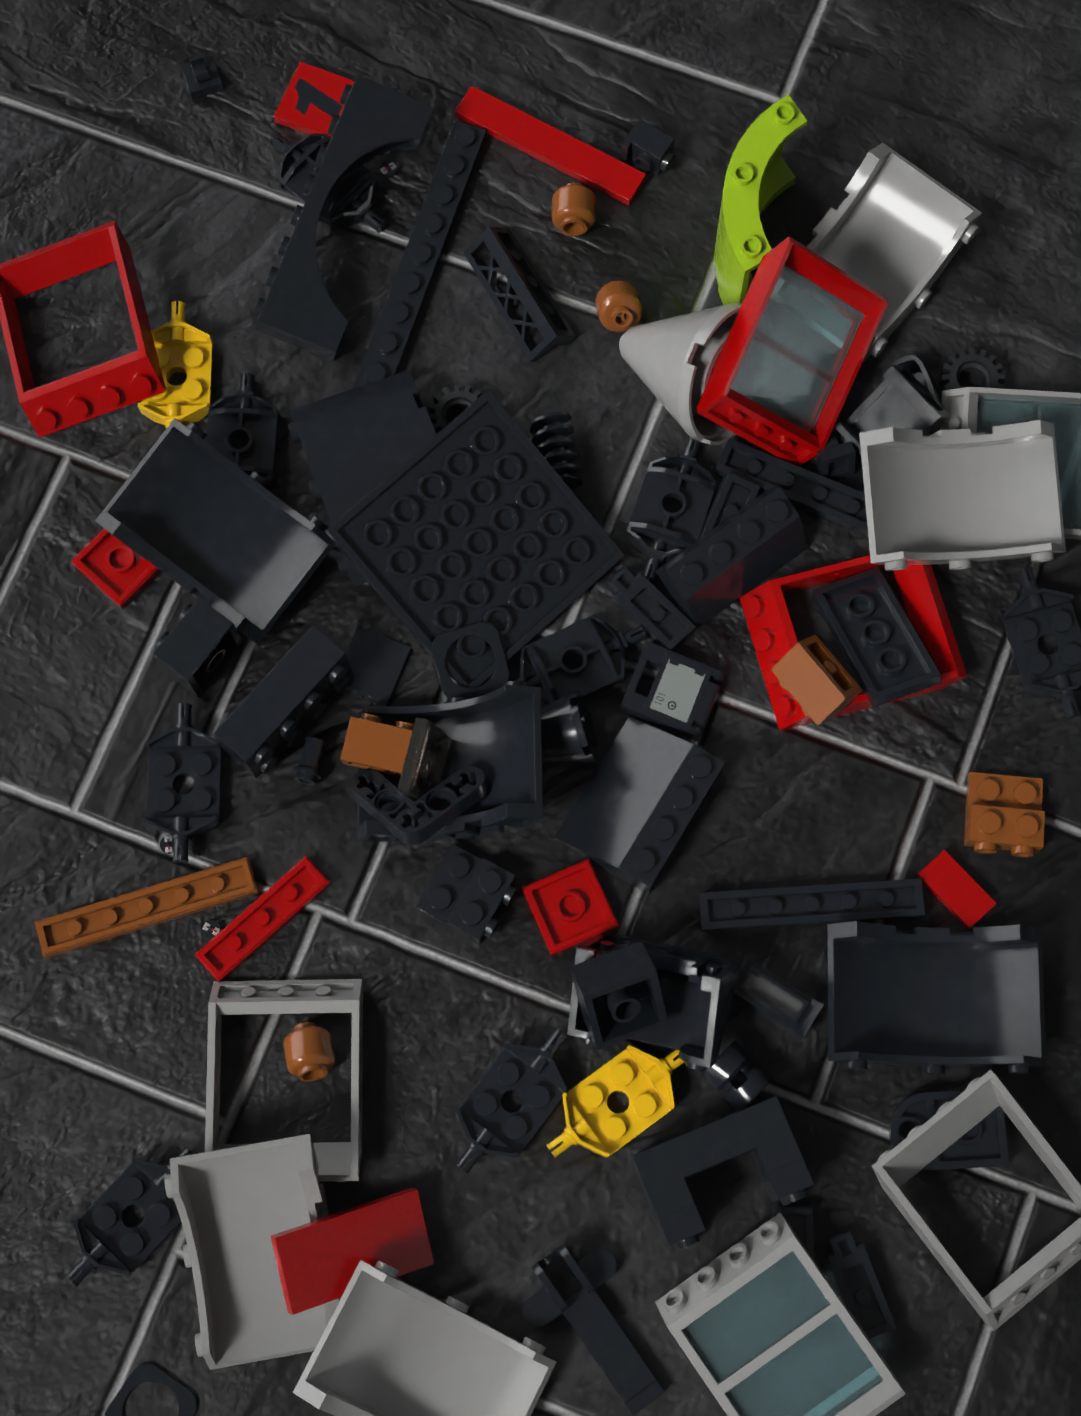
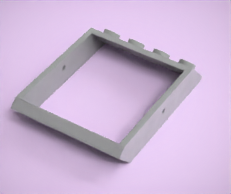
M362 979L214 981L208 1002L205 1152L249 1145L219 1144L222 1015L352 1013L351 1142L313 1143L319 1163V1182L335 1181L341 1183L359 1181L362 1157Z
M989 1070L982 1077L971 1081L966 1090L953 1101L944 1103L927 1122L913 1128L907 1138L895 1148L885 1151L878 1158L877 1162L872 1165V1168L882 1189L982 1320L994 1332L1081 1259V1217L982 1298L899 1189V1187L1000 1106L1081 1211V1185L996 1074Z

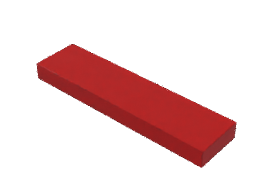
M305 856L194 955L218 982L224 981L331 885L330 881Z

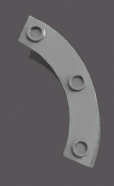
M881 143L867 153L855 175L844 189L849 193L848 197L844 199L837 210L831 208L813 229L812 241L807 246L808 249L888 299L887 308L863 362L870 355L876 358L888 343V337L898 328L915 307L921 309L932 294L929 290L961 245L963 243L969 244L978 232L979 227L976 223L982 215V212L884 143ZM778 278L770 298L840 349L851 322L781 278Z
M1035 420L993 426L992 434H985V432L971 433L970 429L939 430L932 435L923 436L922 430L897 427L859 433L871 564L885 565V571L907 569V565L949 564L950 570L971 568V562L1023 557H1031V562L1054 560L1053 554L1066 552L1054 423Z
M310 1134L170 1158L171 1174L165 1175V1190L167 1197L174 1199L187 1242V1244L183 1245L184 1262L186 1268L192 1267L200 1323V1332L195 1333L196 1352L198 1357H204L210 1370L314 1351L341 1299H335L294 1315L288 1313L271 1241V1235L330 1216L323 1183L319 1184V1163Z
M360 1260L293 1391L294 1394L317 1409L334 1416H531L556 1361L543 1355L546 1347L525 1336L521 1343L467 1314L470 1306L451 1296L444 1302L397 1278L399 1270L380 1260L377 1261L375 1267Z

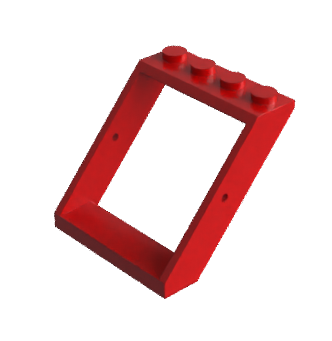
M116 220L0 264L1 326L19 403L39 438L166 391L132 252ZM116 261L138 350L36 388L15 299Z
M870 555L769 580L740 597L779 730H787L814 723L813 720L803 713L801 705L792 694L781 687L778 678L771 671L798 643L784 594L839 581L875 567H879L880 570L885 569L883 564H871ZM907 565V569L893 572L908 619L939 670L941 682L891 702L941 690L968 677L931 565ZM866 694L857 695L835 717L872 708V705Z

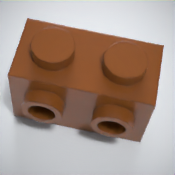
M816 634L799 641L771 669L778 678L781 687L792 694L801 705L803 713L813 720L817 726L835 717L862 691L860 686Z
M361 713L360 718L350 717L340 760L345 765L372 769L381 773L415 780L424 735L422 732L417 731L418 726L397 721L396 726L382 724L381 717ZM413 733L417 736L416 745L419 738L422 740L416 754L415 769L412 768V761L410 765L406 763L412 752Z

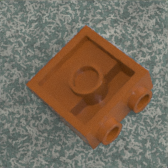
M970 772L967 775L964 846L974 847L975 852L983 854L996 853L997 849L1011 850V855L1016 857H1032L1034 853H1038L1044 847L1045 811H1042L1043 779Z

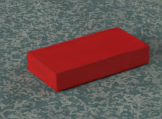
M945 850L916 876L918 879L921 878L922 883L967 930L997 904Z

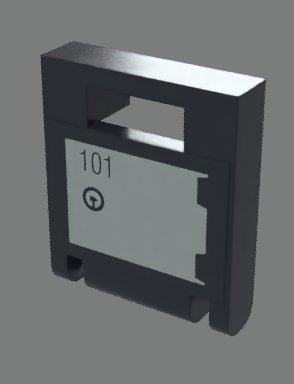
M647 641L619 710L694 741H700L703 732L691 727V725L694 724L701 728L706 727L721 689L717 684L709 682V679L723 683L726 674ZM645 666L656 671L658 670L648 697L635 692Z

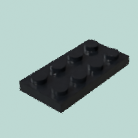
M879 567L813 590V601L873 708L941 682L939 670Z

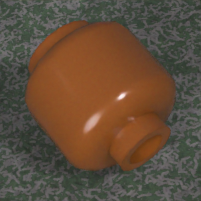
M573 182L560 187L554 192L552 196V222L558 230L567 236H579L593 227L596 220V200L594 193L589 188L580 183Z
M618 280L605 284L598 291L595 299L596 310L599 320L605 328L617 333L626 332L629 328L639 323L642 316V304L634 286L628 282Z
M304 1022L296 1025L294 1031L285 1037L283 1047L286 1065L292 1075L305 1082L316 1081L328 1075V1070L335 1064V1053L332 1037L327 1029L316 1026L313 1022Z

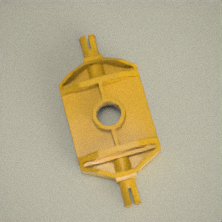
M176 301L171 302V320L169 323L151 330L166 391L138 403V408L143 415L156 423L165 425V428L169 426L173 419H176L183 425H188L190 422H199L208 415L211 401L213 342L209 334L185 322L186 303L178 301V305ZM182 372L187 375L183 384L178 386L169 384V378L174 373Z
M629 1045L624 1051L567 1093H563L562 1098L567 1128L564 1129L561 1135L549 1144H546L551 1151L563 1142L562 1145L551 1152L553 1156L557 1158L558 1155L573 1144L574 1146L579 1144L596 1154L608 1158L673 1110L675 1104L670 1075H672L674 1069L685 1062L680 1058L674 1061L679 1056L680 1050H674L664 1059H658ZM614 1092L624 1093L628 1097L629 1106L623 1113H614L607 1106V1099Z

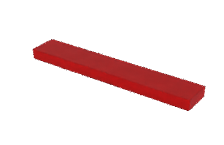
M473 86L469 88L455 110V118L469 125L485 129L488 135L630 206L646 180L645 173Z

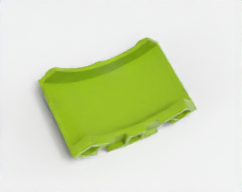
M789 94L772 104L749 126L738 142L726 171L714 254V268L719 286L718 291L723 305L743 303L753 280L751 271L759 267L763 256L772 250L763 231L760 214L762 211H765L776 197L795 184L796 177L782 158L784 142L796 131L806 126L808 121Z

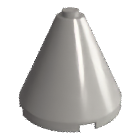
M730 303L629 328L619 341L622 358L691 438L709 445L723 444L728 439H732L737 435L698 414L697 405L738 315L741 303ZM763 314L756 329L772 338L770 325ZM751 340L730 388L752 400L758 384L767 386L773 351Z

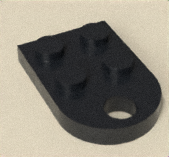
M965 1090L918 1093L902 1101L894 1110L889 1122V1139L892 1148H895L902 1142L898 1130L903 1122H911L916 1126L923 1125L937 1113L944 1103L953 1101ZM1000 1106L922 1170L935 1171L1009 1166L1003 1109Z

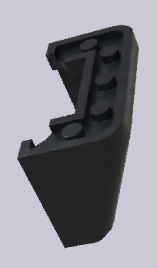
M615 933L596 935L576 948L575 965L642 941L657 971L668 1025L630 1039L680 1050L679 1058L685 1061L686 1066L691 1069L705 1070L711 1068L717 1062L738 978V961L724 956ZM573 982L567 1035L579 1037L580 1041L585 1044L595 1045L584 1023Z

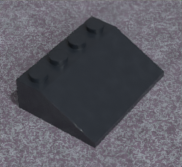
M628 717L554 839L649 895L722 774L725 762L688 741Z

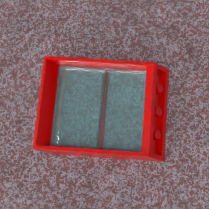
M787 237L763 256L697 405V413L780 459L800 467L815 457L817 451L825 448L887 308L888 299L793 238Z

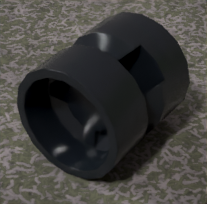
M735 1040L718 1056L717 1062L711 1068L706 1069L701 1076L715 1090L723 1089L725 1091L724 1099L739 1112L760 1093L773 1077L759 1063L751 1064L749 1062L750 1054ZM742 1071L748 1080L739 1088L731 1080Z

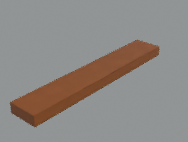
M244 857L35 921V926L43 957L47 959L258 894L259 891L249 857Z

